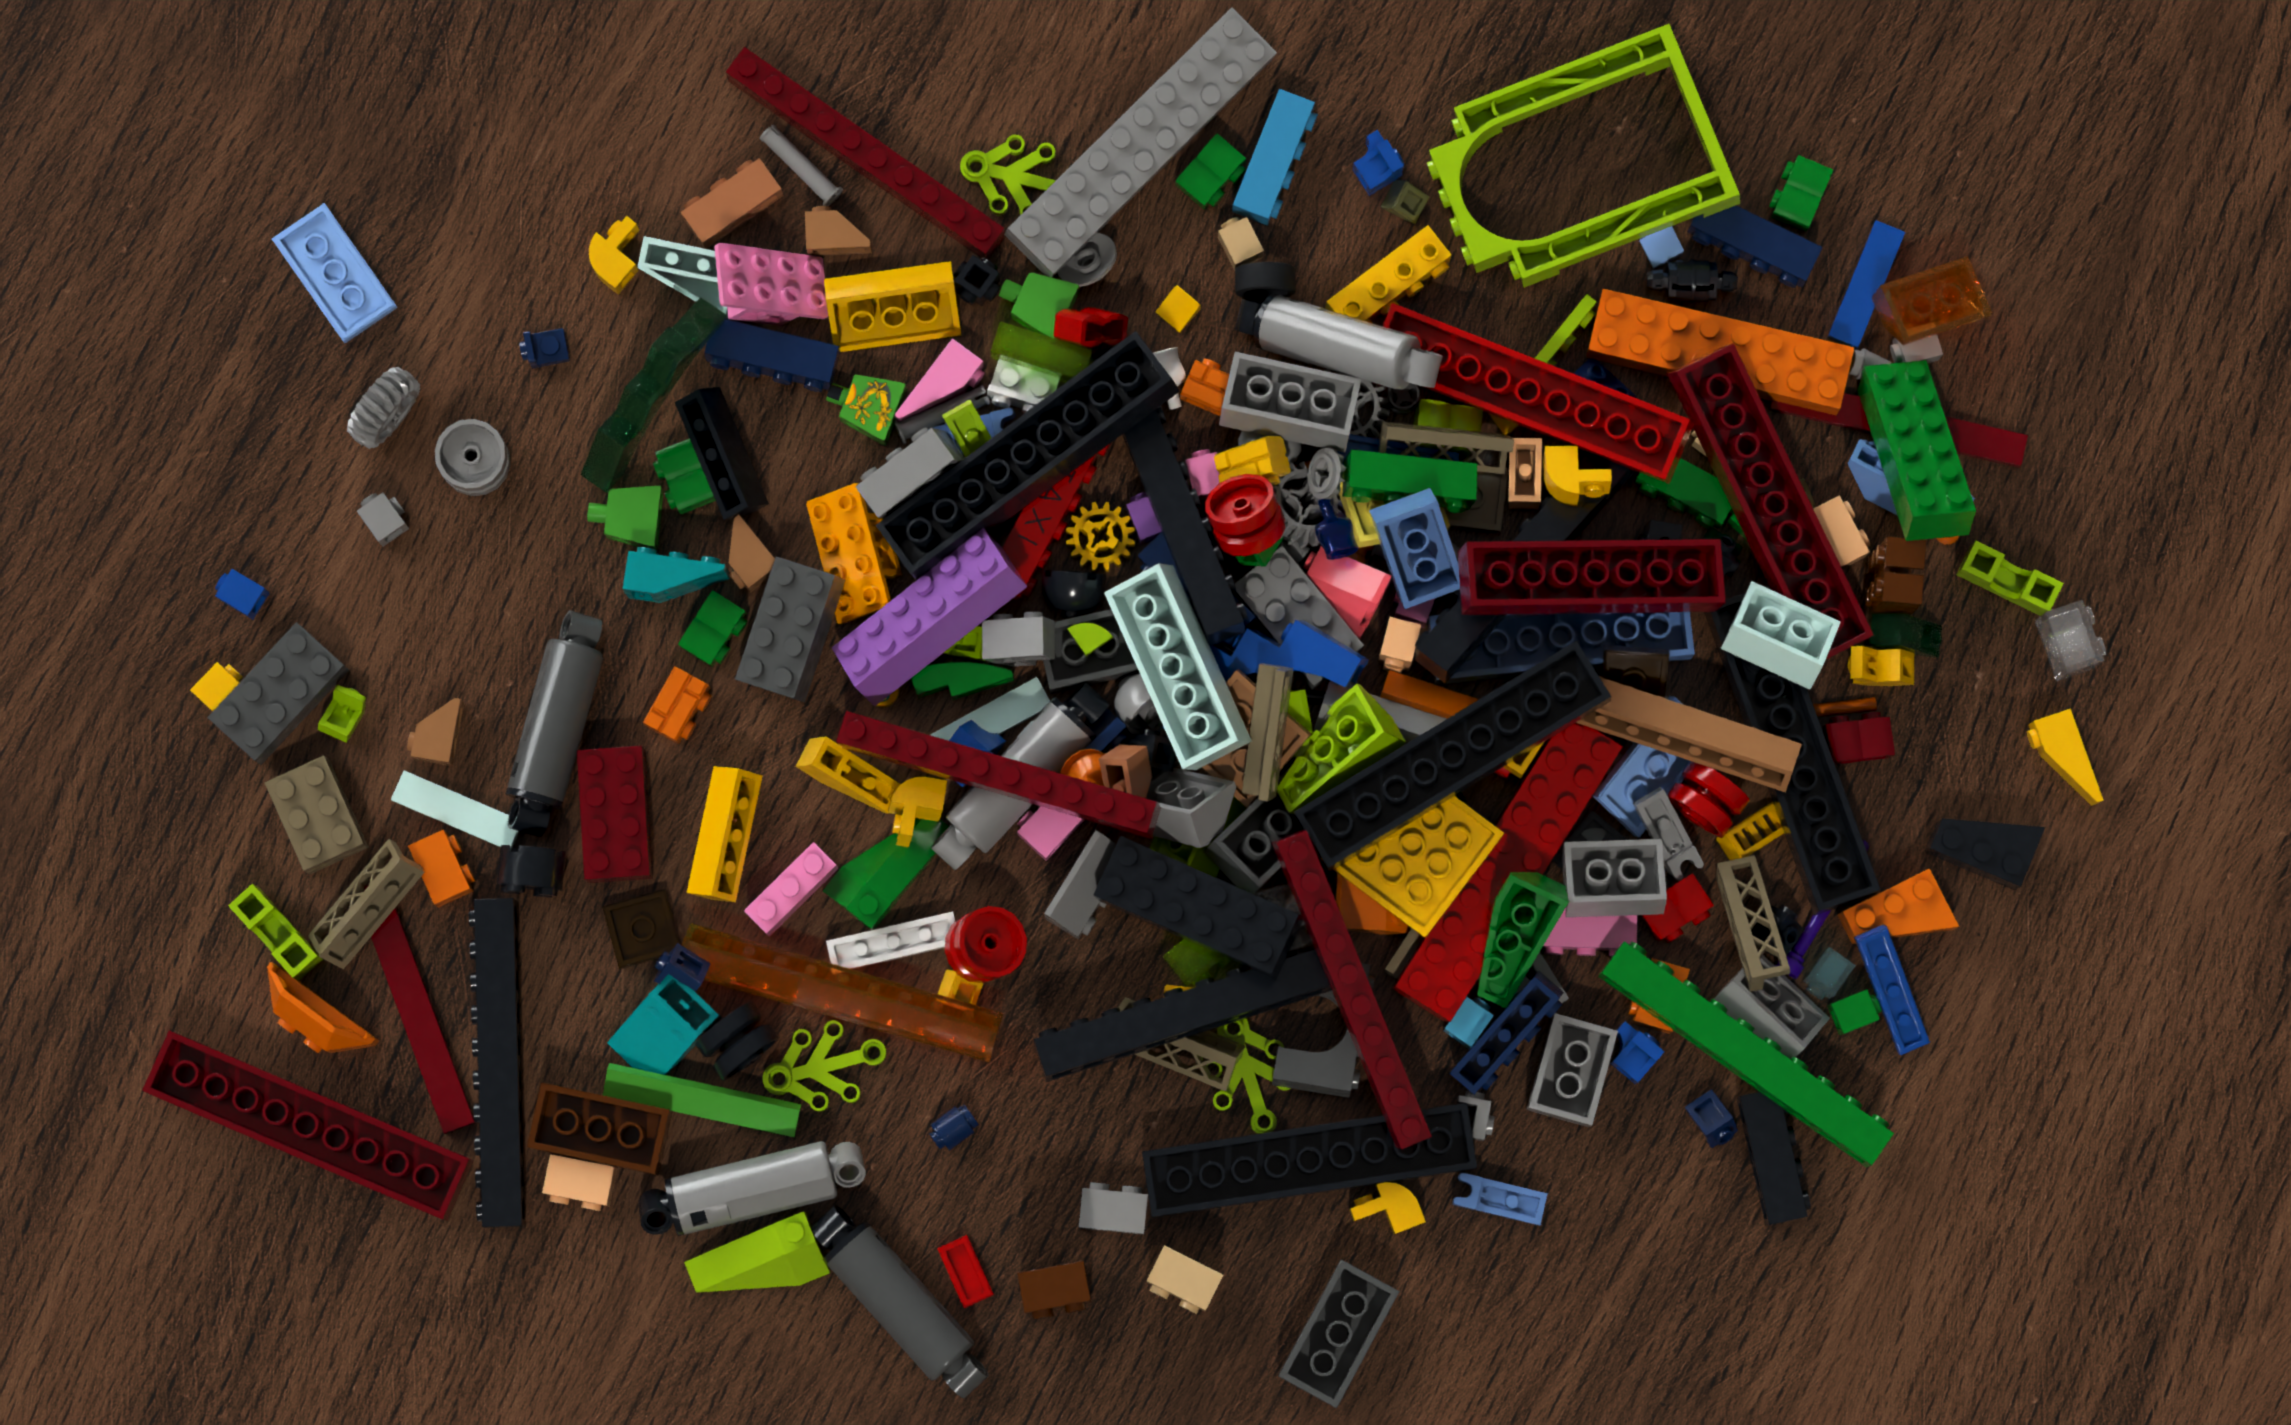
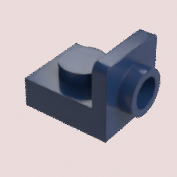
M563 328L531 334L530 331L523 332L525 341L519 342L523 361L528 360L532 369L570 361Z
M677 943L670 953L664 951L656 962L655 968L658 969V973L654 982L660 985L669 974L680 983L696 991L703 983L711 963Z
M1712 1089L1685 1107L1686 1112L1703 1133L1711 1148L1718 1144L1723 1145L1727 1143L1738 1131L1734 1118Z

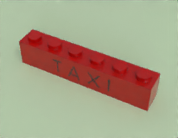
M1111 443L1023 508L1002 547L1027 585L1024 590L1013 598L1016 601L1021 602L1024 595L1030 597L1038 581L1033 577L1039 567L1044 569L1053 553L1048 550L1054 539L1058 541L1061 539L1068 525L1063 522L1069 511L1073 513L1076 511L1082 499V495L1078 493L1083 483L1090 484L1098 468L1094 466L1098 455L1100 454L1104 457Z

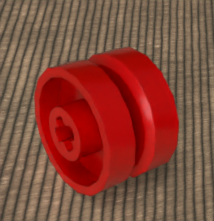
M1243 474L1231 477L1218 484L1209 493L1205 501V512L1213 527L1217 543L1224 552L1230 555L1249 556L1258 554L1272 547L1281 538L1285 530V518L1281 507L1277 503L1274 488L1268 479L1262 476Z
M1691 761L1682 773L1687 784L1675 783L1667 796L1672 806L1683 816L1705 831L1723 838L1733 824L1728 813L1739 815L1750 799L1737 785L1715 769Z
M987 906L961 916L951 925L945 937V954L949 965L958 976L969 982L985 983L1008 975L1021 964L1026 954L1027 937L1023 925L1013 913L1002 907Z

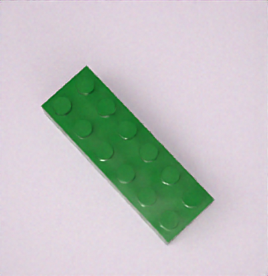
M1927 361L1864 366L1858 393L1905 540L1913 541L1969 535L1976 508Z

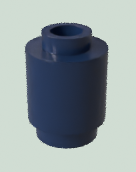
M963 1104L959 1108L953 1107L930 1124L933 1131L929 1135L939 1149L946 1146L950 1151L974 1133L973 1129L979 1124Z

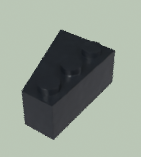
M1942 818L1935 825L1925 853L2012 890H2016L2022 886L2045 827Z

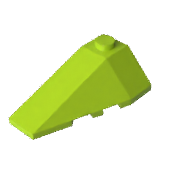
M1355 684L1331 706L1327 712L1330 717L1320 731L1315 730L1310 738L1313 742L1305 754L1296 758L1278 785L1277 792L1289 814L1294 815V812L1406 743L1393 718L1360 684Z
M804 1211L684 1262L696 1293L801 1286L830 1274L827 1264L823 1261L824 1256L817 1238L812 1233L807 1213Z

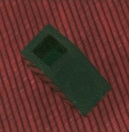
M1905 613L1872 614L1871 630L1874 635L1869 639V646L1882 650L1903 649L1913 652L1914 655L1939 658L1942 642L1941 625Z

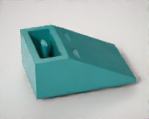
M637 547V552L628 551L622 589L629 599L662 603L728 580L730 573L726 565L720 563L721 559L702 556L701 561L688 559L689 555L685 553L669 552V556L657 555V550Z
M668 974L661 984H658L607 1043L632 1068L667 1075L695 1047L696 1041L717 1024L722 1017L693 989L680 983Z

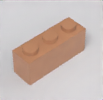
M760 158L754 162L752 160L744 162L737 168V174L728 180L726 178L718 180L710 187L711 192L702 198L696 196L683 206L685 208L681 211L683 220L704 249L709 248L784 196L781 187Z

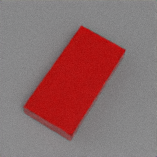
M967 1235L937 1248L964 1309L994 1295Z

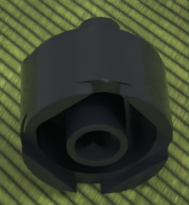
M501 845L497 885L501 886V893L520 894L525 893V889L533 890V896L552 898L557 896L558 891H562L566 852H557L555 856L556 849L519 845V849L511 848L510 851V845Z

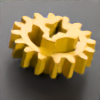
M1092 502L1091 511H1087L1082 506L1080 508L1082 516L1079 518L1072 515L1071 517L1075 527L1066 528V533L1073 536V538L1066 541L1067 547H1075L1071 552L1072 559L1080 556V566L1082 568L1087 563H1091L1092 572H1096L1098 565H1103L1105 572H1109V564L1114 563L1118 568L1121 567L1120 557L1130 558V552L1126 547H1135V541L1128 538V536L1135 534V528L1126 527L1131 521L1130 516L1121 518V507L1119 506L1114 511H1110L1109 502H1105L1103 509H1098L1096 502ZM1095 517H1105L1100 522L1093 523L1090 521V519ZM1117 524L1122 532V542H1119L1114 537L1113 531ZM1107 528L1106 539L1108 541L1101 540L1094 546V533L1100 534ZM1080 532L1088 539L1085 549L1081 547L1079 542ZM1109 551L1112 553V555L1107 557H1096L1101 552Z

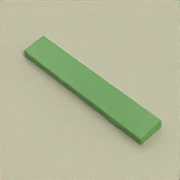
M609 1063L607 1068L603 1096L669 1109L678 1113L795 1137L801 1104L612 1063Z

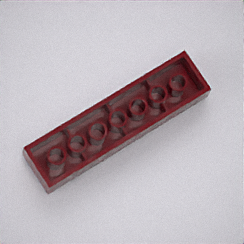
M1721 539L1466 542L1458 550L1462 615L1715 612L1726 603Z

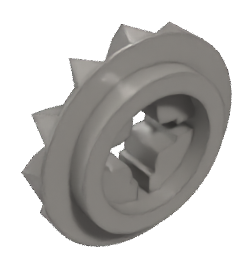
M1320 449L1315 453L1309 464L1307 473L1308 487L1312 495L1318 499H1332L1334 493H1340V483L1345 481L1343 472L1347 467L1342 465L1344 456L1338 454L1337 449ZM1324 470L1329 472V477L1326 476L1327 474L1324 473Z

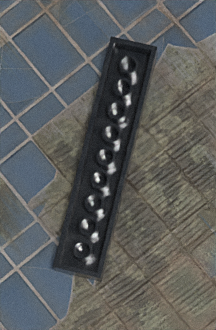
M1135 331L876 524V527L909 573L918 580L982 528L990 534L1180 392V390Z
M1744 593L1726 599V603L1715 612H1704L1744 724L1802 744L1786 793L1768 787L1815 916L1876 895L1880 891V887L1807 688L1721 649L1746 594Z
M1575 641L1294 812L1303 829L1307 830L1312 844L1330 872L1611 702V695L1580 645Z
M1467 1103L1421 1109L1432 1137L1402 1150L1396 1148L1382 1115L1142 1151L1151 1217L1156 1218L1375 1185L1384 1182L1474 1170L1477 1168Z

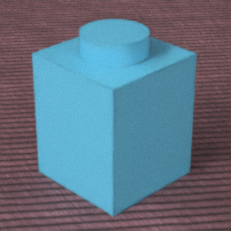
M1476 996L1473 1000L1466 997L1443 1032L1470 1050L1494 1016L1488 1012L1491 1007Z

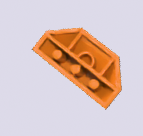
M273 962L269 963L267 970L273 1013L280 1017L277 1023L291 1034L298 1030L306 1036L303 1043L317 1053L322 1049L326 1052L334 1053L373 1047L379 1043L377 1038L303 983L292 978L280 966Z

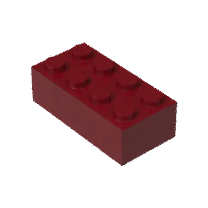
M642 746L577 750L584 880L587 883L653 879L645 749Z

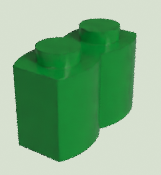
M1216 134L1176 179L1175 186L1203 210L1209 204L1215 207L1226 194L1222 189L1230 181L1235 184L1247 170L1243 166L1246 163V157L1219 134Z
M1800 155L1797 156L1794 163L1788 161L1781 176V179L1786 180L1782 191L1776 189L1769 207L1774 209L1771 218L1807 232L1833 169Z
M690 438L655 452L658 460L654 461L653 465L659 480L665 478L669 490L664 491L671 509L677 507L682 515L716 501Z
M712 590L685 631L678 646L711 667L716 662L721 664L731 649L727 646L729 640L733 635L739 637L748 623V620L745 619L747 612Z

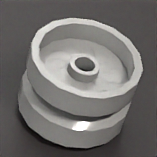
M476 419L460 420L445 429L439 436L435 447V461L442 477L459 493L469 496L486 495L498 489L507 478L511 466L510 451L499 432L486 422ZM471 454L477 457L474 461L468 459Z

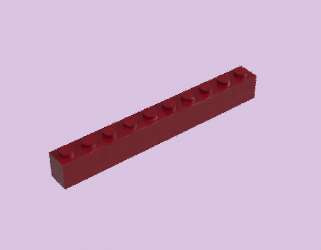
M743 47L726 70L728 82L980 258L989 260L1005 238L1004 227L746 47Z
M849 711L845 712L836 740L842 748L1150 839H1152L1161 811L1160 805L1153 800Z
M1301 830L1272 842L1396 1148L1402 1150L1432 1137L1307 830Z

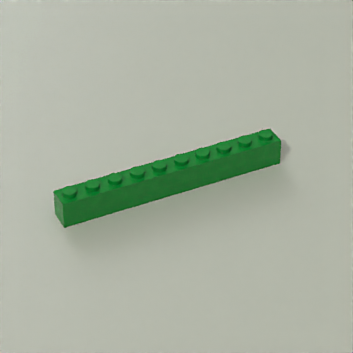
M1624 941L1618 947L1598 977L1864 1167L1867 1168L1873 1165L1894 1134L1888 1129L1890 1124L1876 1114H1873L1872 1117L1861 1110L1863 1105L1849 1095L1843 1097L1834 1091L1836 1086L1825 1077L1820 1075L1818 1078L1807 1072L1809 1067L1803 1061L1794 1056L1789 1059L1780 1052L1781 1046L1768 1037L1762 1040L1753 1033L1755 1028L1741 1018H1738L1736 1021L1727 1015L1728 1009L1723 1004L1714 999H1711L1709 1002L1699 995L1701 990L1688 980H1684L1682 983L1672 975L1674 971L1668 965L1661 961H1657V963L1651 961L1646 957L1647 951L1640 945L1632 941L1630 944Z

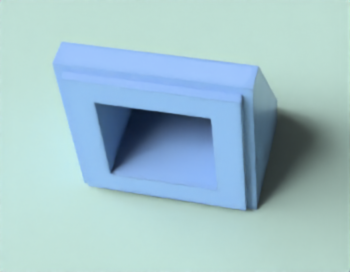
M1672 226L1639 240L1653 269L1682 256L1684 252Z

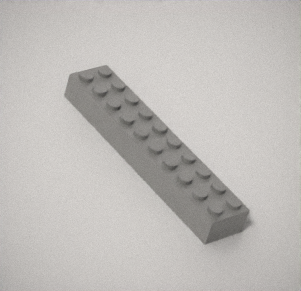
M1233 8L1228 10L1007 228L1004 235L1045 276L1053 277L1272 61L1277 52Z

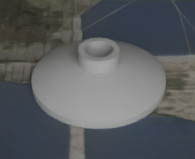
M1097 233L1058 271L1061 280L1072 282L1082 287L1102 279L1111 270L1116 261L1117 249L1114 242L1107 235Z

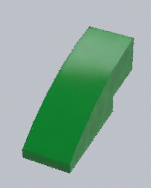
M949 662L927 665L911 678L918 699L949 689L953 701L1014 681L1011 670L972 662Z

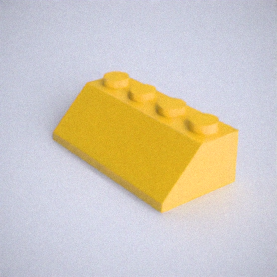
M951 261L824 279L833 345L839 346L840 352L961 335Z

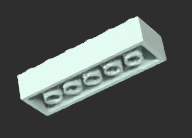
M1158 563L1104 592L1182 769L1197 770L1252 742L1174 566Z

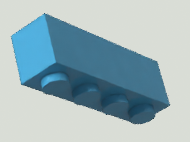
M1282 89L1278 90L1232 206L1233 213L1267 226L1271 217L1277 219L1283 201L1279 200V196L1283 188L1289 189L1295 174L1294 171L1290 170L1294 159L1300 161L1306 147V143L1302 141L1306 130L1312 131L1318 116L1317 113L1313 112L1315 102Z

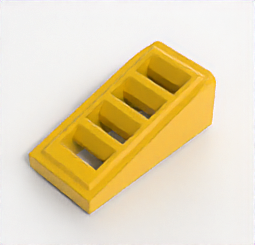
M1771 802L1729 829L1723 838L1717 837L1716 840L1728 859L1735 860L1748 857L1784 834L1775 806ZM1763 815H1768V817L1776 827V831L1773 832L1771 830V828L1765 821ZM1756 821L1766 836L1765 838L1761 837L1752 822ZM1743 828L1753 841L1754 845L1751 846V844L1745 837L1744 833L1742 832Z

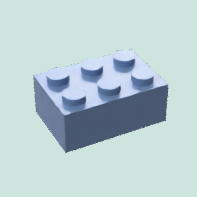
M1431 488L1369 510L1397 595L1404 609L1460 589L1458 561L1438 501Z

